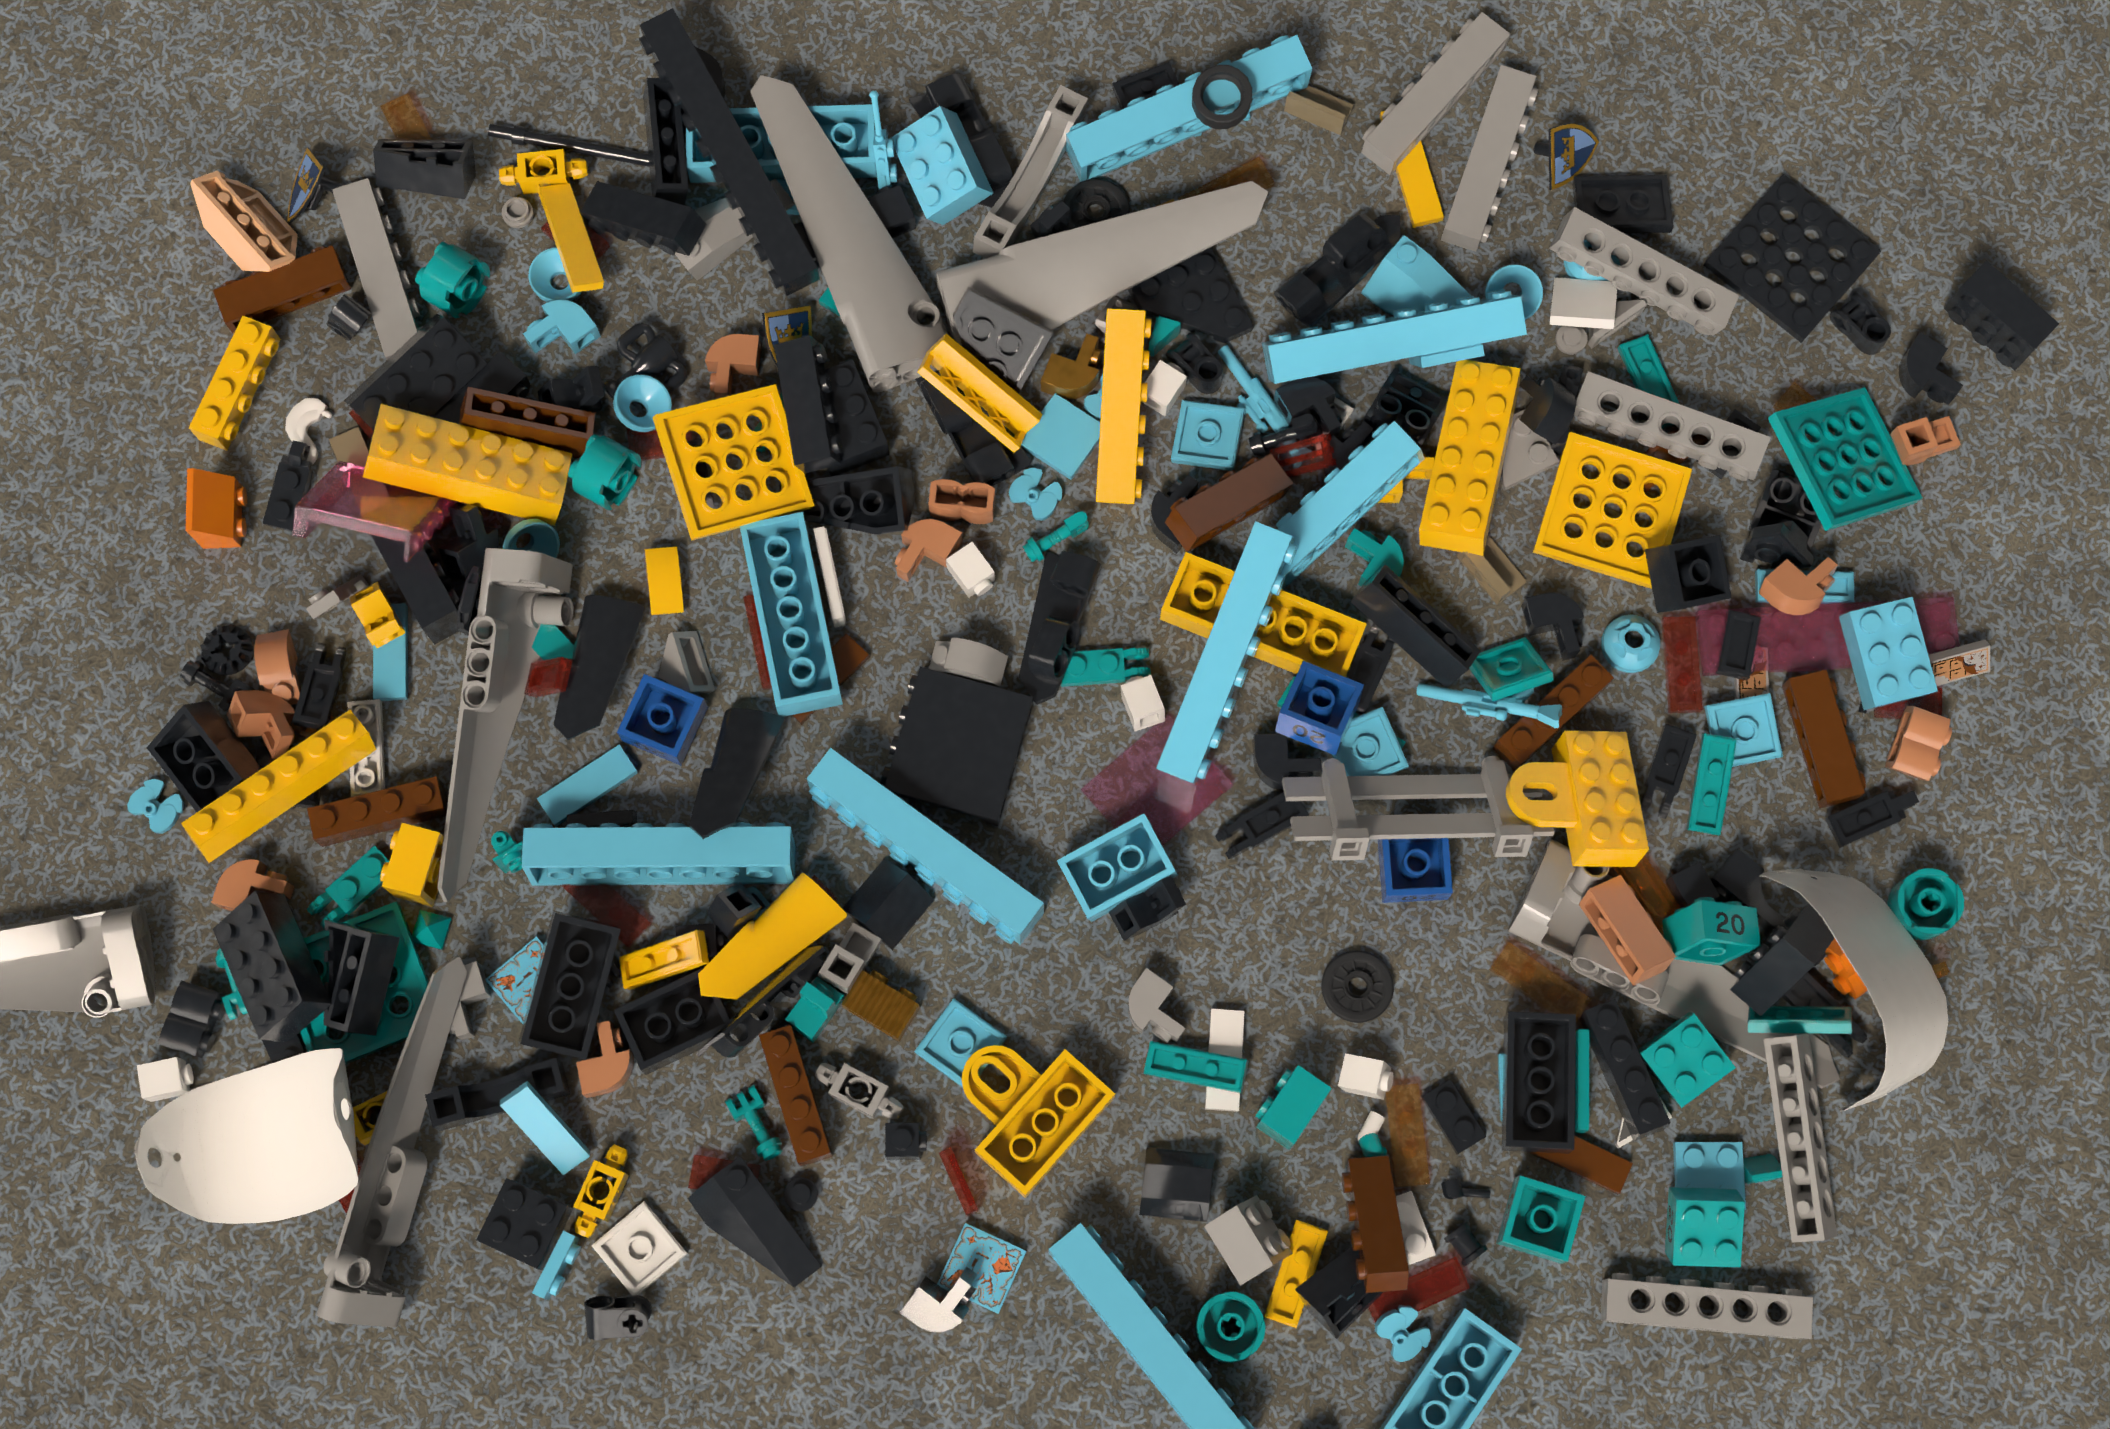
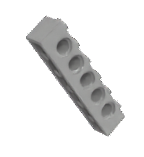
M1576 207L1563 217L1549 247L1562 260L1579 264L1590 275L1601 276L1609 280L1615 288L1621 291H1629L1639 296V299L1644 300L1647 305L1657 306L1667 311L1668 316L1680 321L1684 320L1693 325L1696 331L1704 335L1714 336L1726 327L1739 298V295ZM1583 240L1588 241L1592 245L1593 251L1585 247ZM1611 255L1619 259L1620 265L1612 261ZM1639 269L1645 272L1647 280L1640 276ZM1666 284L1674 289V295L1667 290ZM1694 299L1700 302L1702 309L1696 307Z
M1589 371L1576 400L1574 415L1584 424L1594 426L1597 423L1608 427L1607 430L1614 435L1624 437L1627 434L1638 438L1637 441L1644 446L1654 448L1657 445L1668 449V453L1677 458L1685 459L1687 456L1698 460V463L1705 468L1716 470L1718 467L1727 470L1731 477L1741 481H1747V479L1754 481L1771 437ZM1610 401L1615 403L1618 409L1614 412H1606L1602 409L1601 404ZM1641 412L1647 416L1648 420L1644 423H1636L1632 420L1631 415ZM1666 423L1674 424L1678 428V432L1667 434L1662 430L1661 426ZM1702 434L1707 437L1709 442L1706 445H1697L1693 442L1692 437ZM1732 445L1738 449L1739 454L1733 457L1727 456L1722 448Z
M1807 1033L1765 1038L1764 1046L1791 1241L1794 1243L1828 1240L1838 1235L1810 1035Z
M1612 1273V1279L1602 1280L1601 1321L1799 1340L1812 1339L1813 1297L1802 1296L1803 1290L1782 1289L1781 1294L1768 1293L1769 1287L1748 1285V1291L1734 1290L1735 1284L1714 1282V1288L1700 1287L1701 1281L1680 1279V1285L1667 1284V1278L1646 1276V1282L1633 1281L1632 1274ZM1635 1290H1639L1645 1295L1646 1304L1642 1309L1635 1308L1631 1303V1295ZM1669 1293L1676 1295L1680 1301L1679 1309L1675 1313L1669 1311L1665 1305V1298ZM1703 1296L1710 1298L1713 1302V1312L1709 1316L1703 1314L1699 1308V1302ZM1738 1299L1742 1300L1747 1306V1314L1743 1319L1737 1317L1733 1311V1305ZM1771 1303L1777 1304L1781 1309V1317L1777 1322L1771 1320L1767 1313L1768 1306Z

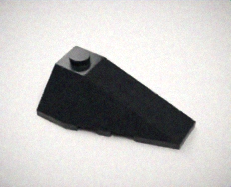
M895 466L807 480L815 506L811 509L800 511L803 512L805 521L875 535L908 530L915 503L912 469Z
M741 1156L711 1177L687 1198L709 1228L791 1286L796 1287L821 1268V1265Z

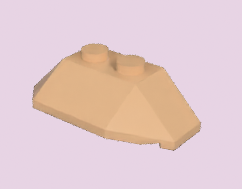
M219 171L192 179L191 187L203 227L242 271L270 272L295 260L298 234L259 191L237 180L226 178L225 174Z

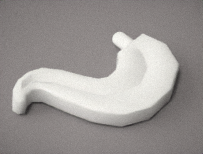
M305 398L296 404L286 417L285 430L292 442L294 440L310 446L307 461L312 462L313 465L317 460L318 450L308 435V429L313 423L320 421L322 416L331 418L332 413L327 411V405L318 398Z

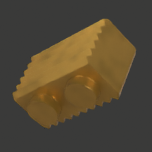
M862 970L842 1002V1007L900 1042L920 1009L919 1004L915 1002L917 996L903 987H900L898 991L887 985L889 979L875 970H872L870 974Z

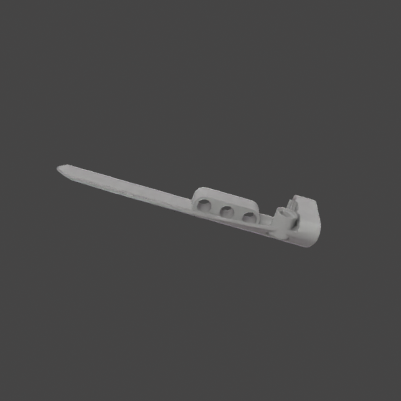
M760 75L750 92L843 324L847 327L872 391L877 393L883 392L921 377L917 371L926 352L946 333L948 334L939 309L931 301L795 86L785 81ZM932 316L935 318L929 325L920 324L924 317ZM930 365L933 371L937 370L934 366Z
M1253 181L1011 245L1002 249L996 256L937 271L938 293L951 337L962 346L953 313L968 286L1053 330L1133 286L1256 225L1268 191Z
M498 548L485 549L477 617L471 622L469 628L437 888L443 902H449L452 896L467 883L502 762L529 684L540 659V656L532 648L540 625L568 626L573 618L574 607L572 600L569 597H561V594L570 593L573 564L543 553Z
M1550 839L1516 909L1508 932L1571 961V967L1579 974L1676 1020L1689 1011L1695 1013L1712 1037L1766 1063L1765 1038L1807 1034L1748 1033L1749 1006L1730 990L1738 978L1722 966L1674 959L1664 972L1633 986L1579 906L1580 901L1590 888L1612 879L1608 875L1609 867L1572 866L1569 847ZM1639 901L1644 910L1652 916L1655 926L1663 936L1662 919ZM1809 1033L1816 1085L1822 1089L1838 1082L1840 1078L1835 1068L1829 1045L1814 1034Z
M142 904L73 917V914H65L0 926V1009L85 1012L91 1017L100 1018L110 1012L143 1007L155 1003V968L151 935L146 911ZM94 993L103 994L107 998L108 1005H99L94 999Z
M454 956L432 973L403 1047L358 1176L359 1180L352 1195L337 1248L332 1250L324 1261V1273L328 1278L316 1314L322 1319L343 1324L381 1327L398 1326L406 1296L402 1294L403 1290L383 1282L382 1274L390 1247H397L405 1241L427 1170L425 1154L414 1149L427 1107L425 1094L431 1093L467 974L460 956Z

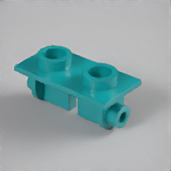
M506 831L494 833L491 838V844L498 856L492 859L494 863L504 873L509 871L515 873L522 870L523 843L519 842L517 844Z

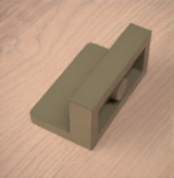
M1308 85L1307 88L1296 93H1288L1284 112L1341 135L1354 104Z
M1489 535L1483 556L1468 552H1458L1457 554L1458 559L1496 605L1526 583L1525 578Z

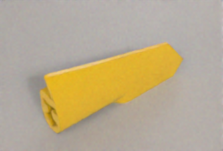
M802 872L755 921L751 920L698 973L701 996L738 1000L847 918V913L818 884Z

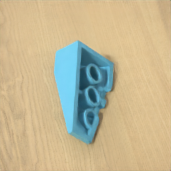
M1405 235L1384 257L1361 292L1362 295L1385 313L1393 315V311L1405 308L1416 309L1417 312L1425 311L1424 305L1436 302L1448 303V306L1456 305L1455 299L1471 296L1430 254Z

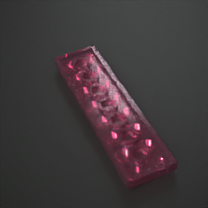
M1954 598L1913 599L1928 655L1959 647ZM1896 600L1820 604L1818 609L1805 615L1787 614L1775 607L1700 610L1696 613L1702 676L1720 675L1715 674L1728 610L1761 617L1751 672L1768 671L1770 673L1852 668L1839 616L1851 611Z

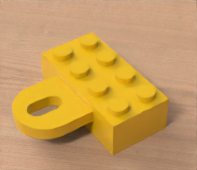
M1564 731L1552 748L1554 762L1527 763L1520 766L1513 773L1506 785V799L1510 809L1519 819L1529 825L1566 828L1572 866L1635 867L1648 852L1649 846L1626 732ZM1523 789L1548 790L1552 794L1553 800H1530L1524 795Z
M999 1045L987 1046L976 1051L967 1060L962 1072V1086L967 1099L996 1125L975 1149V1153L1024 1198L1033 1191L1115 1098V1093L1066 1049L1042 1075L1015 1051ZM992 1064L1010 1080L1009 1089L1004 1093H996L978 1076V1071L982 1065Z

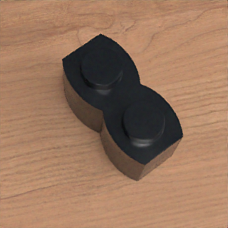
M181 980L175 992L170 1013L162 1027L158 1044L203 1058L205 1052H210L214 1045L215 1034L212 1033L217 1020H222L226 1012L222 1000L225 994Z

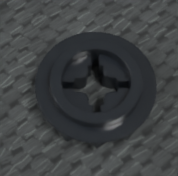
M232 624L226 626L217 625L216 629L212 632L206 633V638L203 644L200 645L202 650L201 659L212 672L219 675H233L242 671L249 664L253 655V643L248 633ZM222 639L229 645H234L230 649V661L223 653H218L222 649Z

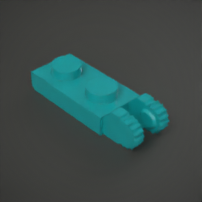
M1123 648L1074 652L1061 687L1122 683L1136 676L1151 675V669L1148 667L1125 670L1124 660L1148 658L1149 649L1129 648L1123 650Z
M374 845L325 889L326 892L319 895L308 906L307 911L314 916L334 900L340 907L332 910L325 916L320 925L325 930V920L339 922L346 914L350 915L382 886L383 882L380 881L381 870L384 863L389 862V860Z

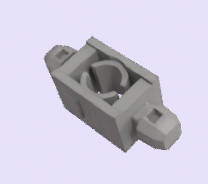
M821 1063L815 1073L818 1081L826 1086L832 1085L828 1092L831 1097L872 1119H875L880 1110L883 1116L898 1120L904 1109L901 1102L895 1098H886L890 1091L889 1086L845 1063L840 1072H837V1067ZM847 1082L852 1086L857 1083L866 1084L868 1086V1093L872 1097V1086L877 1088V1091L871 1102L867 1097L856 1100L850 1096L851 1090L849 1087H845ZM844 1087H845L846 1096H844V1095L841 1094L842 1091H843V1089H844Z

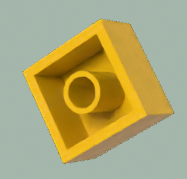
M402 823L400 830H396L391 839L390 849L393 852L390 861L385 862L381 870L380 881L383 882L382 887L396 898L433 907L438 893L437 887L444 836L440 832Z

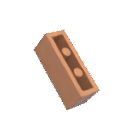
M1621 875L1590 888L1580 901L1579 906L1633 986L1664 972L1676 957L1669 941L1663 938L1655 926L1652 916L1644 910L1636 898L1633 888L1625 882Z

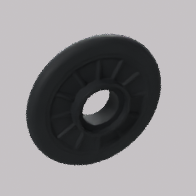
M1089 179L1076 184L1070 189L1063 201L1070 208V221L1077 228L1130 214V205L1124 192L1114 183L1103 179ZM1098 204L1104 208L1105 213L1099 218H1093L1087 213V209L1091 205Z
M1348 951L1338 955L1328 964L1322 976L1321 990L1326 1005L1336 1016L1349 1022L1363 1023L1371 1021L1385 1012L1393 997L1394 982L1389 968L1380 958L1365 951ZM1361 978L1366 982L1367 990L1363 995L1357 996L1349 991L1348 983L1351 979Z

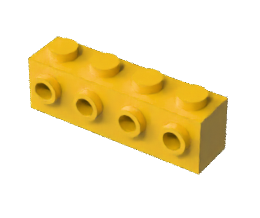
M242 316L189 426V429L198 440L228 451L231 442L238 434L239 426L245 413L251 407L253 396L258 386L264 380L266 369L279 348L281 339L272 326Z

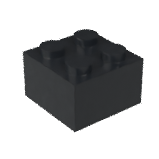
M1720 535L1645 549L1657 613L1681 610L1732 598Z
M506 1178L476 1241L543 1271L573 1208Z

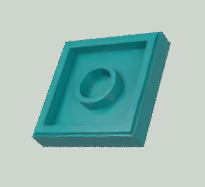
M1526 637L1480 652L1469 668L1493 702L1553 681V672Z

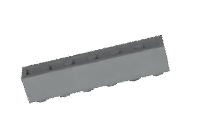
M1483 12L1475 20L1471 18L1467 20L1459 32L1461 35L1457 40H1449L1440 52L1442 56L1436 62L1431 60L1421 73L1422 78L1417 83L1411 82L1401 95L1403 99L1397 105L1392 103L1383 113L1382 122L1378 126L1371 125L1362 138L1365 142L1361 153L1387 174L1391 175L1396 170L1401 161L1420 140L1422 141L1506 48L1511 34Z
M1504 65L1500 66L1441 241L1475 252L1480 242L1486 244L1492 225L1486 224L1489 214L1495 216L1501 198L1497 197L1496 193L1498 187L1505 189L1510 170L1505 169L1508 160H1515L1520 143L1514 141L1517 132L1523 134L1529 116L1524 115L1526 106L1533 107L1539 89L1533 87L1537 76Z
M369 178L332 189L379 340L385 358L388 360L423 326L418 327L416 317L421 316L415 298L409 299L407 289L412 288L406 270L401 271L398 264L399 261L403 260L397 242L392 243L389 234L394 233L392 223L388 214L383 216L380 206L385 205L380 188H373Z

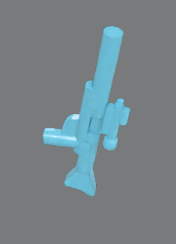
M1228 345L1222 347L1218 354L1249 396L1246 399L1242 395L1238 396L1240 403L1237 404V407L1245 409V415L1249 414L1256 424V429L1262 433L1268 430L1265 422L1261 421L1263 418L1266 419L1275 433L1289 428L1290 426L1275 401L1270 397L1258 378L1252 379ZM1296 439L1283 443L1289 452L1295 472L1300 469L1304 462L1313 457V451L1298 443Z
M1419 683L1417 687L1418 696L1463 704L1462 710L1466 712V715L1476 717L1485 715L1504 721L1507 718V713L1538 719L1547 725L1559 728L1562 705L1536 706L1524 703L1532 695L1534 688L1493 702L1486 692L1466 688L1463 691L1423 683Z

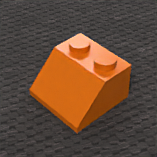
M187 468L185 531L203 549L241 547V538L245 537L247 533L246 520L242 518V506L247 505L246 488L233 476Z

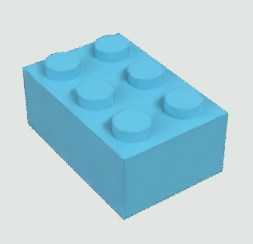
M939 106L891 137L894 140V149L926 219L945 225L994 194L957 113Z
M1913 597L1851 611L1839 616L1864 710L1938 692Z
M1145 813L1057 860L1087 919L1091 922L1106 915L1124 900L1145 892L1159 880L1170 875L1172 878L1178 876Z

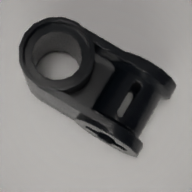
M1858 293L1851 295L1849 302L1841 309H1835L1830 313V320L1841 333L1845 334L1864 354L1875 355L1879 353L1891 335L1889 323L1870 305L1866 298ZM1867 333H1875L1879 340L1870 338Z
M344 294L328 315L329 319L326 324L332 331L350 341L353 335H356L366 322L371 312Z
M1188 333L1185 337L1186 340L1176 349L1166 352V357L1170 363L1176 364L1184 371L1188 381L1198 391L1204 394H1213L1221 387L1222 364L1209 352L1196 335ZM1209 371L1216 376L1212 379H1204L1200 375L1203 372Z
M595 1296L584 1302L587 1337L589 1339L636 1338L643 1335L648 1328L652 1306L649 1300L643 1296Z

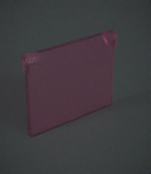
M1169 715L1165 717V722L1156 724L1081 789V792L1115 829L1145 813L1162 846L1233 786L1231 780L1213 762L1206 778L1203 780L1199 778L1197 783H1190L1156 769L1175 722Z

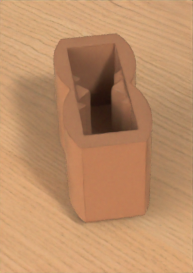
M948 479L932 481L928 503L930 516L942 521H955L962 518L973 524L991 523L994 519L995 488L980 482L962 485L959 482Z
M1907 706L1901 717L1896 738L1890 748L1885 767L1920 780L1929 781L1931 776L1934 777L1940 769L1941 758H1938L1942 745H1947L1951 738L1952 728L1949 727L1951 719L1916 706Z

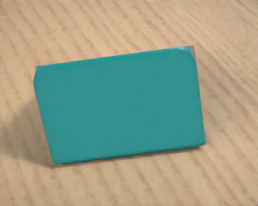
M1161 316L1156 319L1148 348L1150 356L1154 357L1180 334V322Z
M1772 1154L1743 1158L1744 1181L1747 1184L1777 1180L1783 1177L1781 1165Z

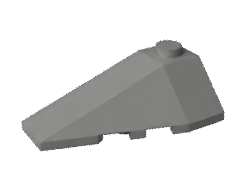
M776 179L771 180L772 187L787 211L795 205L794 201ZM726 198L694 209L707 225L689 256L675 253L696 280L702 278L753 238L752 234L749 236L745 235L738 220L742 218L737 208L732 210Z

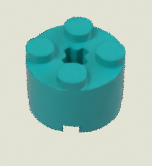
M441 242L436 247L434 256L427 266L422 267L418 271L415 282L420 285V295L424 300L452 317L460 318L459 313L462 312L466 315L470 313L484 296L487 286L483 285L485 276L490 278V268L487 263L457 245Z
M593 434L588 439L585 447L586 450L580 460H575L571 464L568 477L572 478L574 492L606 510H612L610 505L614 503L619 506L634 487L638 476L634 475L633 472L635 465L641 468V457L638 453L607 436Z
M1925 868L1911 873L1895 884L1888 896L1887 905L1913 939L1929 940L1948 931L1959 921L1964 911V896L1959 885L1955 884L1944 871ZM1922 899L1924 904L1929 905L1930 909L1927 910L1926 907L1922 905Z
M1238 1292L1220 1293L1209 1299L1199 1310L1195 1321V1334L1200 1347L1208 1356L1220 1362L1232 1363L1248 1358L1258 1350L1265 1336L1266 1326L1260 1308L1250 1297ZM1230 1318H1233L1235 1320L1234 1326L1239 1328L1238 1333H1231L1228 1337L1224 1335L1225 1329L1221 1327V1323L1228 1322Z

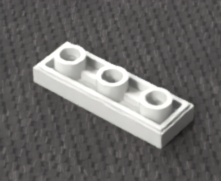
M380 699L347 702L348 710L354 713L369 732L377 749L350 767L351 797L385 789L383 712Z

